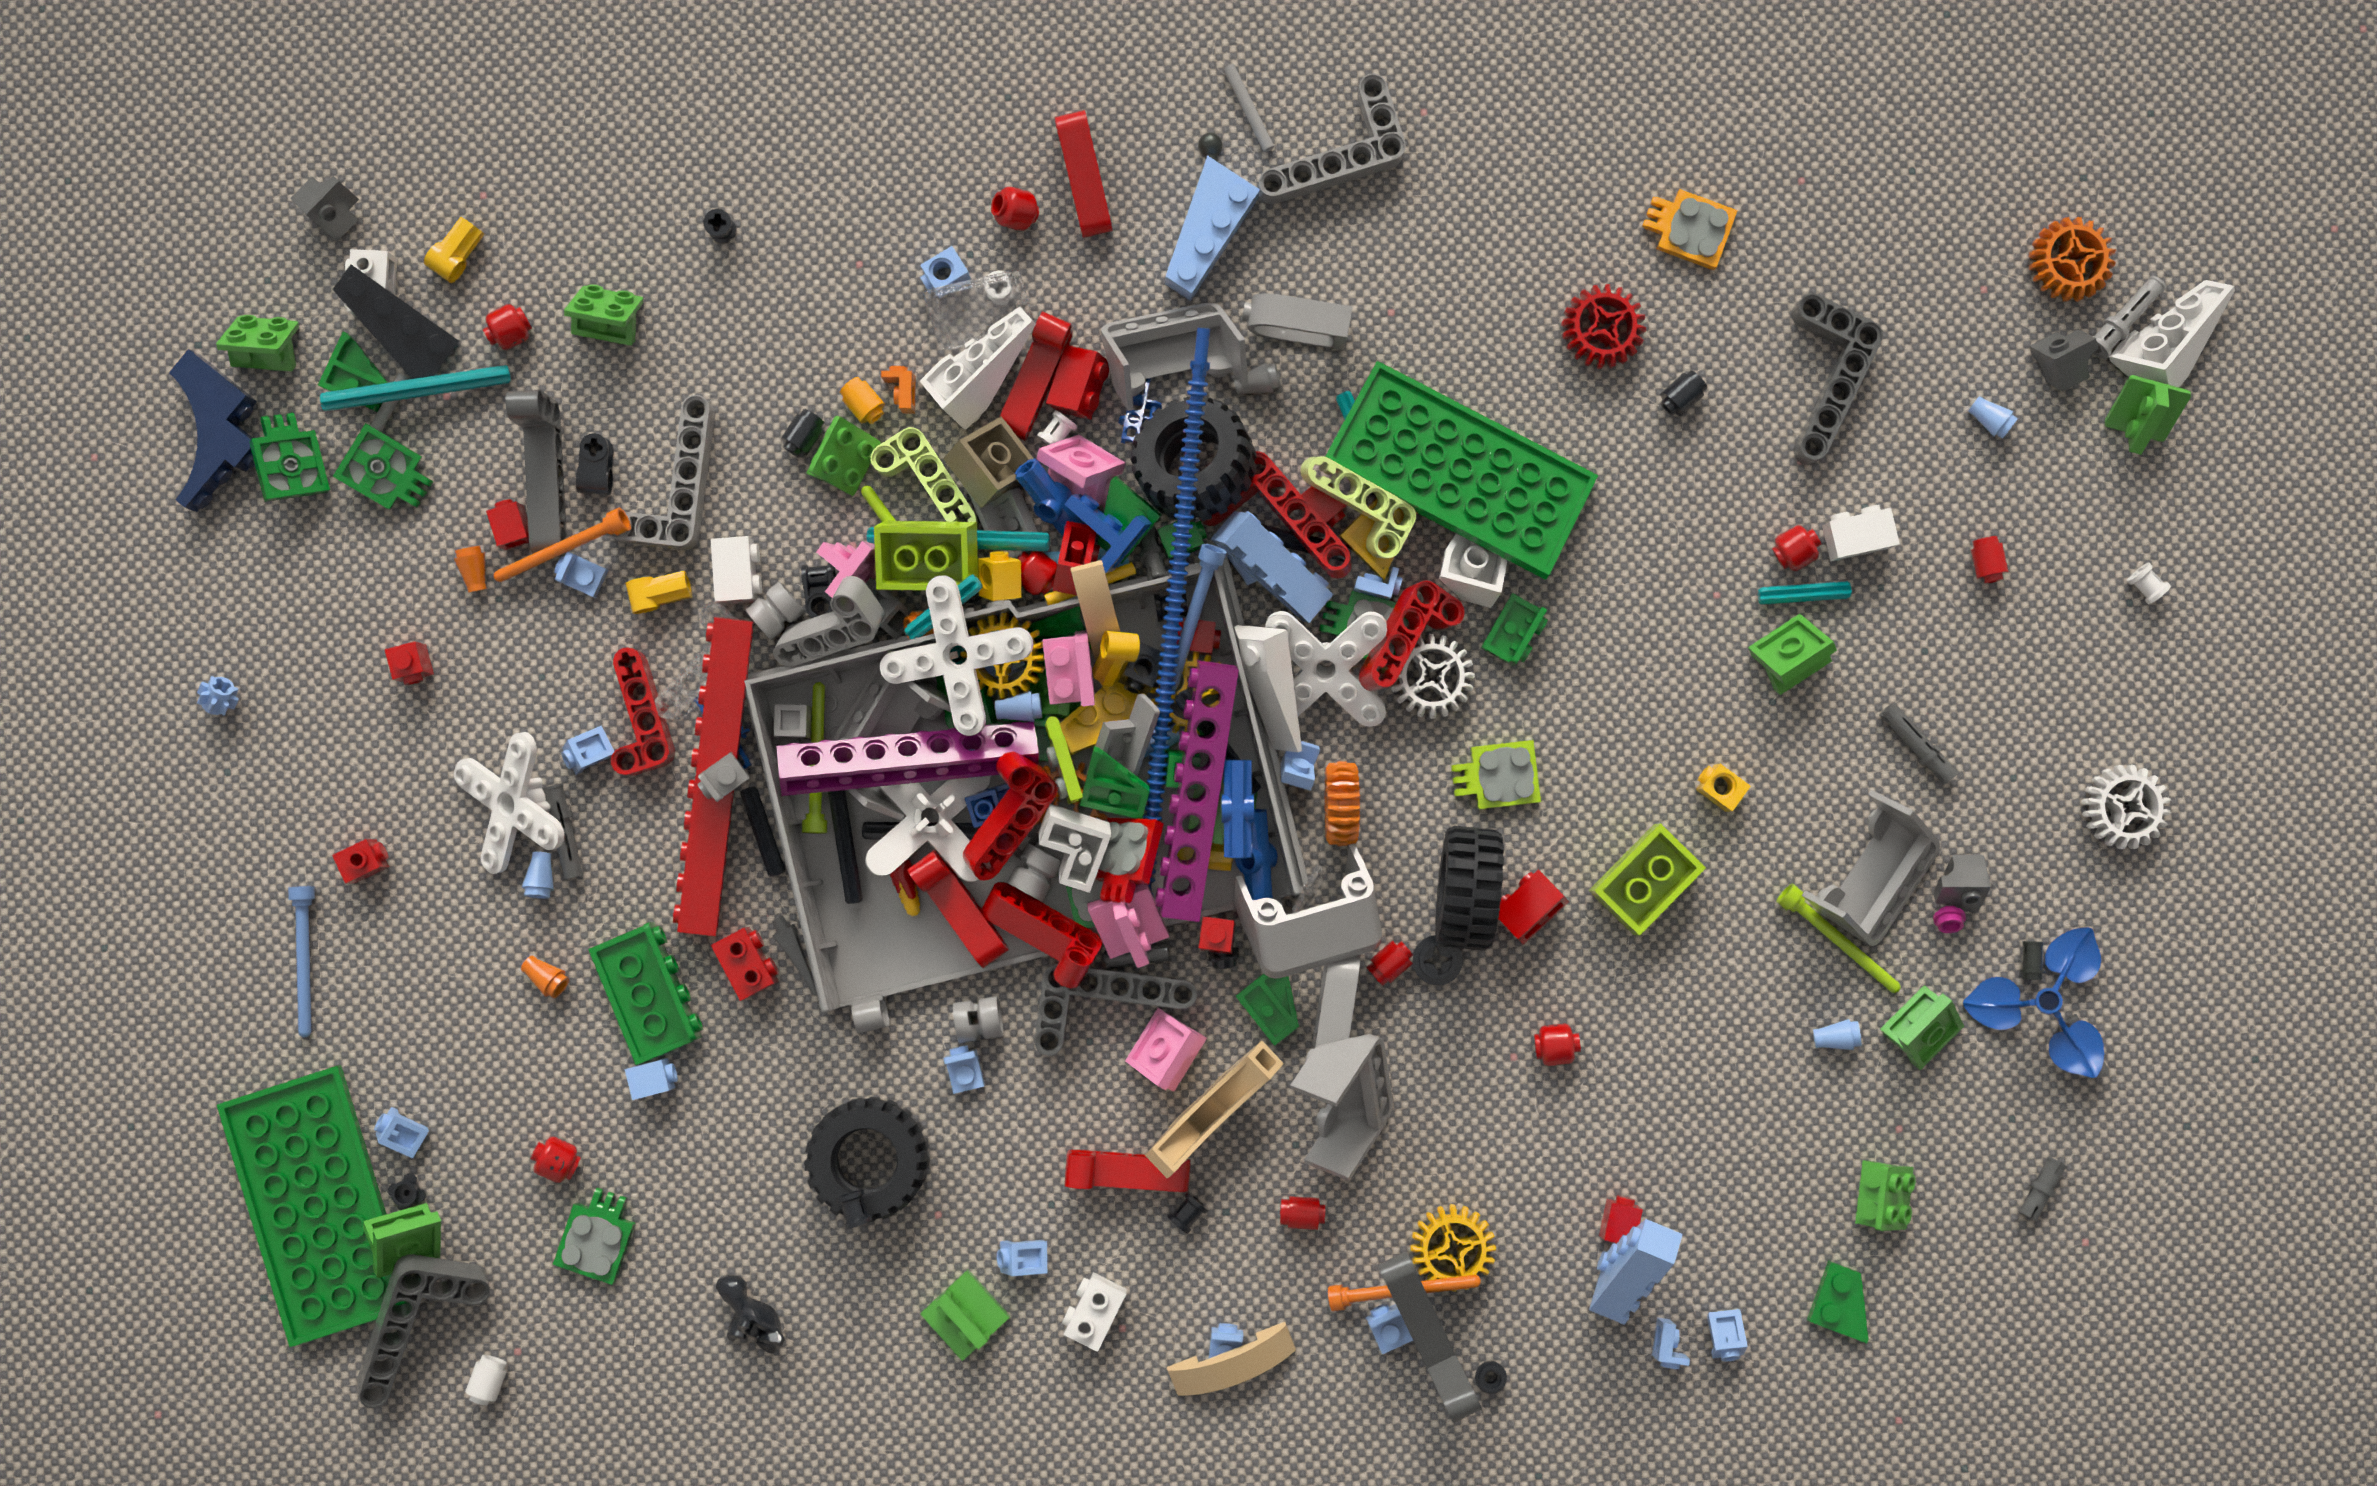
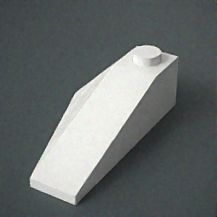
M2208 280L2203 281L2176 300V306L2164 315L2158 313L2150 319L2151 324L2140 332L2134 330L2129 333V336L2122 340L2109 356L2110 361L2128 377L2135 375L2180 387L2192 371L2235 291L2234 286Z
M1021 307L1017 308L990 326L988 334L982 339L975 341L972 338L965 343L966 349L955 357L949 354L941 359L920 380L921 384L940 407L966 430L989 407L1036 323Z
M1455 534L1444 552L1439 579L1461 600L1492 608L1502 592L1508 560Z
M1243 625L1234 626L1245 677L1273 748L1290 752L1302 751L1287 630Z

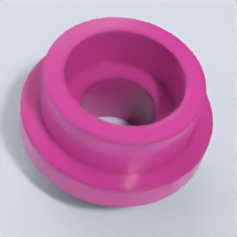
M1944 906L1933 915V921L1938 926L1939 931L1955 933L1963 929L1966 914L1962 909L1955 906Z

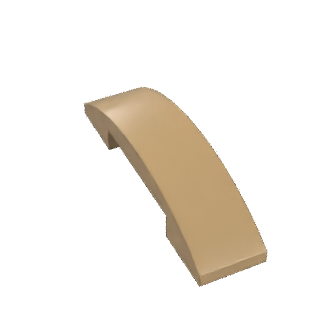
M1102 560L1070 568L1095 661L1100 654V643L1104 631L1120 632Z
M1286 1322L1257 1332L1258 1340L1204 1361L1199 1362L1197 1356L1168 1366L1167 1370L1178 1396L1198 1395L1229 1388L1250 1380L1281 1363L1296 1351Z

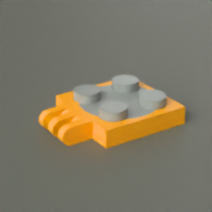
M1681 189L1678 190L1673 203L1659 197H1653L1650 204L1660 208L1661 211L1649 208L1646 215L1657 220V223L1644 220L1642 227L1661 235L1656 249L1715 270L1738 210Z

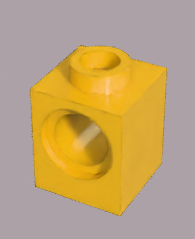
M1003 551L991 552L990 557L978 558V578L982 583L979 596L991 601L1021 598V560L1012 558L1008 552Z
M1720 763L1715 764L1713 767L1708 765L1697 779L1700 785L1696 790L1725 812H1732L1751 786ZM1718 777L1723 778L1727 782V791L1723 795L1718 794L1714 789V782Z

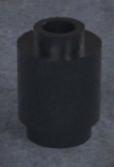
M1690 370L1687 374L1682 373L1660 393L1662 398L1660 404L1671 416L1674 414L1682 416L1704 396L1703 392L1708 388L1707 384L1693 370Z
M803 409L801 414H796L782 435L781 439L785 442L783 448L796 457H799L800 454L807 456L822 434V427L825 422L813 412Z

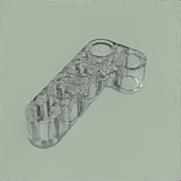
M717 602L706 603L699 611V621L706 630L709 623V615L714 610H721L723 618H738L728 608ZM754 636L752 637L751 649L754 646ZM711 642L657 696L655 705L660 717L678 721L684 718L697 705L700 687L695 692H690L687 688V681L690 677L697 675L700 679V686H706L707 673H702L704 654L710 655ZM677 690H679L680 693H682L683 695L687 696L688 700L680 698L682 695L678 694ZM668 700L675 702V712L667 711L669 709Z

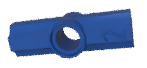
M1036 458L1030 459L1019 466L1014 473L1016 479L1034 500V512L1041 520L1053 524L1062 537L1066 521L1086 524L1064 505L1070 496L1073 495L1070 489L1062 483L1054 482Z
M1225 760L1223 769L1224 794H1222L1224 857L1249 858L1252 852V823H1254L1252 760Z
M1260 808L1254 809L1251 857L1235 858L1237 868L1244 874L1245 884L1252 901L1262 898L1273 899L1271 869L1276 866L1278 859L1275 847L1269 842L1267 809Z

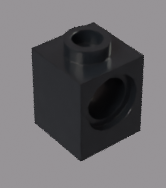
M1140 642L1137 660L1135 662H1128L1118 682L1123 684L1124 688L1131 693L1137 695L1144 693L1147 695L1152 689L1158 676V671L1161 668L1159 662L1163 661V657L1160 656L1162 651ZM1134 665L1144 666L1148 671V676H1139L1134 670Z

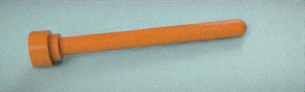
M618 507L608 512L601 523L495 571L494 579L497 582H503L603 535L615 534L619 536L630 531L631 524L624 510Z
M1466 1275L1421 1281L1426 1293L1476 1288L1481 1284V1279L1478 1275ZM1342 1284L1328 1287V1299L1332 1312L1346 1310V1307L1351 1306L1354 1302L1393 1298L1387 1285L1350 1290L1349 1287H1343Z

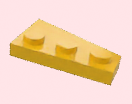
M1377 497L1367 506L1370 510L1374 509L1377 505ZM1397 508L1393 513V520L1398 525L1404 518L1403 511L1400 508ZM1360 514L1339 537L1379 577L1383 578L1382 580H1385L1394 557L1378 558L1368 552L1366 540L1375 521ZM1385 535L1378 541V548L1381 552H1385L1389 547V540Z
M1116 681L1113 686H1103L1095 693V705H1081L1060 723L1070 755L1095 746L1103 722L1129 719L1137 694L1127 691L1123 684Z

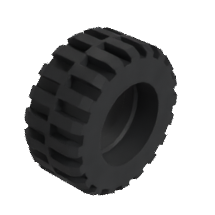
M1183 397L1184 401L1177 402L1176 400L1168 402V407L1162 410L1158 408L1152 413L1153 417L1149 421L1146 419L1140 426L1141 434L1137 433L1132 444L1135 449H1132L1130 458L1133 464L1132 471L1134 477L1149 502L1160 513H1166L1169 518L1177 520L1174 514L1178 513L1175 505L1179 504V499L1176 498V495L1180 494L1177 486L1181 485V480L1178 479V476L1169 474L1174 458L1181 452V448L1185 447L1182 439L1186 438V433L1183 432V429L1187 428L1184 420L1188 419V414L1185 413V410L1189 409V404L1186 403V400H1190V397ZM1203 397L1206 405L1202 406V411L1205 412V415L1201 416L1204 424L1200 425V430L1203 431V434L1199 435V439L1202 442L1215 443L1219 447L1215 458L1209 466L1195 474V477L1198 478V481L1194 482L1197 491L1193 492L1196 500L1192 501L1195 509L1191 510V515L1194 516V519L1190 520V522H1195L1198 517L1202 521L1212 519V515L1219 512L1222 515L1227 512V507L1230 504L1236 505L1242 499L1240 495L1242 491L1247 492L1252 484L1249 477L1255 475L1257 467L1254 462L1257 458L1255 448L1239 416L1234 410L1229 409L1227 404L1221 401H1215L1214 403L1210 397Z
M1452 826L1445 832L1439 868L1435 917L1436 941L1442 947L1485 951L1493 946L1500 912L1504 866L1503 837L1497 830Z
M880 1097L852 1099L826 1114L813 1129L811 1140L807 1142L805 1150L808 1155L807 1160L804 1161L805 1171H808L810 1176L807 1182L810 1189L815 1188L818 1194L816 1199L821 1205L825 1202L831 1207L829 1211L836 1216L839 1213L844 1215L841 1204L837 1203L835 1198L855 1190L864 1189L852 1184L844 1176L838 1161L839 1150L843 1141L850 1134L858 1130L871 1129L881 1132L892 1142L897 1153V1166L890 1180L877 1188L864 1189L865 1194L862 1197L867 1212L873 1219L870 1222L880 1218L884 1220L893 1216L899 1210L901 1211L916 1196L927 1177V1168L930 1164V1157L927 1151L929 1148L928 1139L923 1136L922 1131L924 1129L920 1122L916 1123L911 1117L913 1114L906 1108L903 1110L898 1107V1103L892 1100H880Z

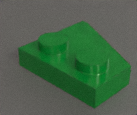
M1074 607L1032 623L1027 631L1029 633L1035 630L1040 631L1039 636L1034 638L1035 642L1038 643L1043 641V639L1075 636L1076 631H1085L1086 626L1081 608Z

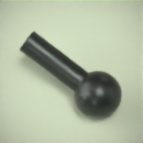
M1205 133L1199 139V151L1205 156V161L1208 155L1218 162L1217 155L1222 150V140L1215 133Z

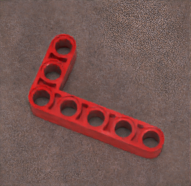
M1256 451L1257 458L1254 462L1256 465L1262 464L1266 468L1261 474L1249 477L1252 484L1247 492L1242 491L1240 494L1242 499L1236 505L1230 504L1227 507L1228 511L1222 515L1219 512L1212 515V519L1205 521L1198 517L1204 525L1216 526L1258 493L1330 577L1335 579L1343 578L1351 571L1352 561L1347 547L1273 461L1263 452ZM1275 487L1286 489L1285 493L1280 497H1272L1270 495L1271 490ZM1300 509L1305 512V516L1300 520L1289 518L1294 510ZM1320 532L1325 535V539L1320 543L1315 544L1309 541L1310 536L1314 533ZM1340 555L1345 558V562L1341 566L1334 567L1329 564V560L1334 556Z

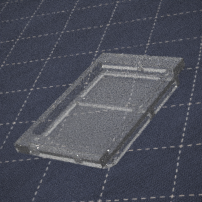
M1019 269L923 291L926 308L931 318L940 351L963 348L965 343L972 338L975 341H979L988 334L990 326L1019 307L1034 321L1029 298L1026 294Z

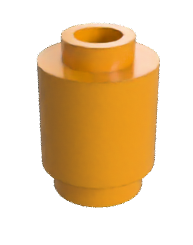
M855 377L841 388L839 393L843 396L842 401L861 424L866 422L873 424L883 416L884 412L882 409L885 403L866 381Z

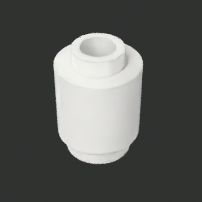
M482 1355L480 1361H477L465 1391L470 1395V1401L480 1405H488L489 1401L494 1402L497 1400L507 1372L505 1370L506 1361L494 1356Z

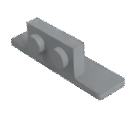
M1019 488L1007 491L983 508H980L969 493L984 531L1038 532ZM993 550V552H1008L1009 556L1015 559L1022 552L1018 550Z
M1138 694L1130 718L1127 720L1103 722L1095 746L1101 748L1130 772L1138 776L1160 710L1145 694Z

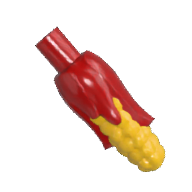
M908 858L889 875L907 914L916 916L920 912V902L917 885L907 870L912 866L911 860Z

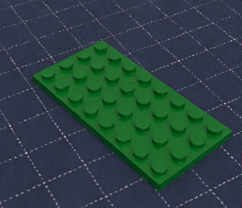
M1379 361L1375 363L1325 456L1411 505L1416 513L1545 580L1550 575L1598 477L1597 474Z
M337 1065L217 1104L216 1106L289 1348L376 1320L391 1274L380 1278L376 1277L373 1270V1252L363 1229V1221L383 1216L387 1213L342 1066ZM406 1301L397 1302L395 1305H403Z

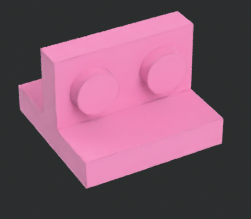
M1080 435L1039 448L1037 460L1049 467L1048 474L1054 482L1064 484L1070 489L1072 494H1081L1082 496L1084 493L1088 494L1098 502V507L1101 505L1107 479L1123 474L1125 467L1124 461Z
M862 541L856 549L851 545L845 547L839 542L835 545L823 542L816 552L840 571L825 591L832 598L842 579L846 576L858 577L865 583L870 577L873 580L876 577L875 544Z
M1087 630L1076 631L1075 636L1043 639L1050 705L1080 701L1082 706L1095 705Z
M1148 884L1136 885L1131 903L1103 902L1099 899L1087 904L1088 912L1110 959L1130 952L1137 968L1149 964L1147 951L1152 950L1150 944L1169 938L1168 929L1158 907H1155V900Z
M1157 1008L1125 1062L1158 1087L1164 1090L1168 1088L1174 1092L1207 1038L1181 1023L1164 1010Z

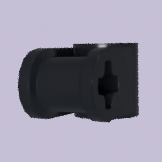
M588 434L584 436L579 446L576 490L578 493L610 495L613 487V445L600 434ZM597 443L603 446L602 451H597L596 454L591 452V447H597Z
M829 562L826 566L808 567L807 564L801 566L805 608L812 618L820 616L815 614L814 611L819 601H828L829 609L826 613L833 611L830 606L832 597L825 592L836 577V569Z

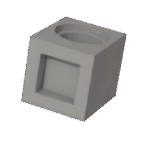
M775 704L774 736L778 738L811 739L812 707L808 705Z

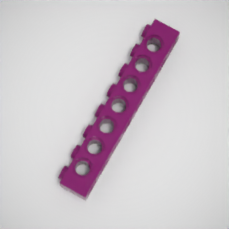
M1197 660V667L1190 670L1188 687L1193 688L1192 699L1186 700L1184 707V719H1188L1187 732L1181 731L1179 751L1184 752L1182 763H1176L1174 782L1179 783L1177 795H1171L1169 813L1174 814L1172 826L1166 827L1164 844L1169 845L1168 856L1162 857L1160 864V876H1164L1163 888H1157L1155 907H1160L1161 917L1200 922L1239 672L1235 665ZM1208 689L1218 691V698L1212 704H1205L1201 700L1202 694ZM1210 721L1214 725L1212 732L1205 736L1199 735L1197 733L1199 723ZM1200 752L1208 754L1209 759L1204 766L1196 767L1192 764V758L1195 754ZM1193 784H1200L1204 787L1202 795L1198 798H1191L1187 795L1188 788ZM1193 815L1199 818L1198 825L1193 829H1186L1182 826V822L1187 816ZM1183 847L1194 849L1193 856L1188 860H1181L1177 857L1178 851ZM1179 878L1189 880V886L1183 891H1177L1172 888L1173 883Z
M1020 721L1003 725H985L982 731L971 736L961 734L956 728H950L940 731H918L909 734H886L878 737H854L846 740H822L815 743H790L784 746H777L781 796L999 775L996 769L997 761L1007 752H1017L1036 764L1039 763L1034 722L1023 723Z

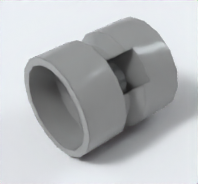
M780 581L768 590L766 600L758 598L745 609L758 627L771 640L785 630V620L788 622L795 621L805 613L801 605Z
M1028 843L1020 857L1023 863L1022 866L1014 868L1007 882L1030 896L1043 901L1051 888L1050 878H1056L1058 875L1061 860Z
M998 996L979 999L978 1004H974L971 1000L953 1003L954 1024L959 1043L977 1041L979 1035H982L985 1039L1004 1036ZM978 1015L979 1024L973 1025L972 1017Z

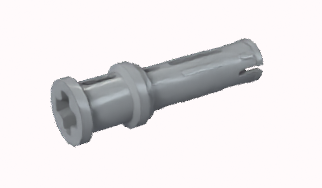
M2150 276L2148 281L2115 316L2107 317L2103 321V327L2093 336L2096 338L2099 348L2093 353L2094 355L2107 359L2112 353V348L2120 340H2125L2129 336L2131 325L2165 291L2166 284L2164 281L2156 276ZM2142 298H2145V299L2136 307V309H2135L2134 311H2131V310L2141 301Z

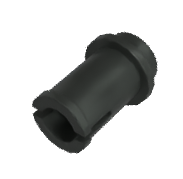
M2022 941L2023 969H2020L2019 973H2023V979L2042 980V974H2046V971L2043 970L2044 942Z

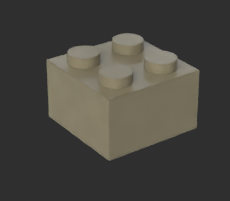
M1001 416L960 439L943 459L980 508H983L1007 491L1020 486L1021 484L1016 479L1014 473L1019 466L1034 458Z

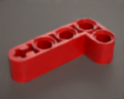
M1081 110L1055 116L1056 129L1082 237L1087 238L1112 232L1113 228L1086 112Z
M1043 311L1033 329V342L1000 414V417L1002 416L1015 435L1024 441L1027 440L1053 383L1065 344L1069 345L1073 336V326L1071 323Z
M1421 581L1405 588L1386 621V636L1370 651L1360 669L1359 681L1361 686L1368 691H1377L1393 685L1426 624L1435 630H1444L1461 623L1465 615L1462 603L1431 581ZM1418 591L1423 596V603L1418 599ZM1443 608L1447 611L1448 620L1442 614ZM1404 617L1409 621V629L1403 623ZM1390 643L1395 647V655L1390 652Z
M622 648L614 655L613 666L637 742L616 749L611 756V766L619 774L636 776L670 764L675 757V747L646 656L633 648ZM629 656L636 659V662L632 663V669L625 667V663L629 662ZM634 673L640 676L642 675V677H635ZM643 684L646 688V695L643 699L637 701L633 696V691L636 686ZM648 714H652L655 717V726L646 731L642 724L643 718ZM661 743L665 749L664 756L660 760H655L652 757V748L656 744ZM631 753L634 756L635 763L631 769L626 770L622 766V759L626 754Z
M1014 751L1003 754L996 764L998 774L1010 789L963 851L964 862L975 877L982 881L990 880L1000 872L1058 793L1057 784L1040 765Z
M933 850L907 869L917 886L923 892L928 893L968 951L983 969L1009 951L1006 942L994 925L982 915L981 907L969 890L936 850Z
M997 882L993 885L981 910L982 915L989 922L1058 960L1059 963L1053 975L1055 980L1066 988H1077L1102 946V940L1095 932L1005 882Z
M1078 1149L1068 1150L1066 1154L1064 1186L1075 1189H1092L1093 1186L1188 1192L1191 1159L1187 1158L1169 1178H1166L1145 1154Z

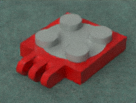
M1107 817L1106 822L1110 823L1111 837L1095 877L1096 880L1103 882L1100 899L1103 902L1131 903L1136 884H1149L1164 823L1157 819Z

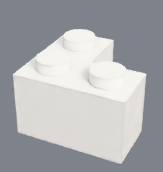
M1050 804L1039 829V845L1064 852L1058 869L1060 884L1090 893L1111 837L1110 823Z

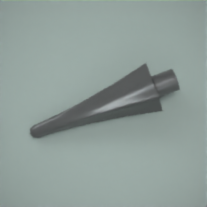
M784 916L778 917L772 921L777 931L772 936L795 965L811 993L816 996L814 979L805 959L795 924L788 926Z

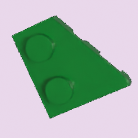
M343 331L318 386L331 392L389 383L354 338ZM382 403L365 405L364 407L378 412Z
M1115 476L1110 481L1104 515L1110 514L1118 519L1123 525L1121 528L1123 531L1136 516L1143 515L1152 523L1121 561V564L1126 561L1162 514ZM1099 535L1098 545L1107 552L1111 545Z
M1094 746L1080 806L1142 819L1150 786L1101 748Z
M1263 973L1235 995L1274 1046L1299 1027L1289 976L1271 978Z
M1828 1260L1807 1320L1867 1344L1869 1337L1861 1273Z

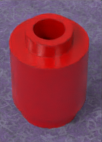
M1990 536L1972 541L1973 549H1971L1977 579H1984L1985 584L2004 580L2003 574L2008 573L2009 570L2003 543H1999L1998 536Z
M1392 940L1370 959L1371 963L1366 968L1382 986L1387 982L1391 984L1413 965L1409 960L1413 954L1402 941L1396 945Z
M1289 1196V1199H1281L1280 1225H1287L1291 1229L1318 1230L1319 1224H1325V1205L1320 1204L1319 1198Z

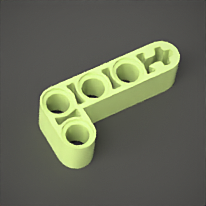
M914 427L903 429L872 451L871 463L880 475L892 477L911 466L947 522H959L953 510L959 508L963 516L969 518L968 522H977L978 529L979 521L976 514L919 429ZM911 437L920 439V446L914 451L905 449V443ZM884 454L894 455V462L888 468L879 466L880 457ZM927 463L937 464V472L931 477L922 475V468ZM950 488L954 490V498L950 502L942 503L939 501V493L943 489Z
M1310 457L1302 463L1300 471L1306 483L1375 521L1366 540V548L1372 556L1392 558L1399 553L1416 520V512L1411 505L1327 457ZM1314 465H1320V471L1332 476L1330 478L1316 476L1317 472L1313 470ZM1344 477L1351 484L1350 491L1345 495L1339 489V483ZM1370 493H1374L1377 497V505L1372 510L1366 505V498ZM1397 508H1400L1403 511L1404 518L1397 525L1393 520V513ZM1385 535L1389 540V547L1385 552H1381L1378 548V541Z

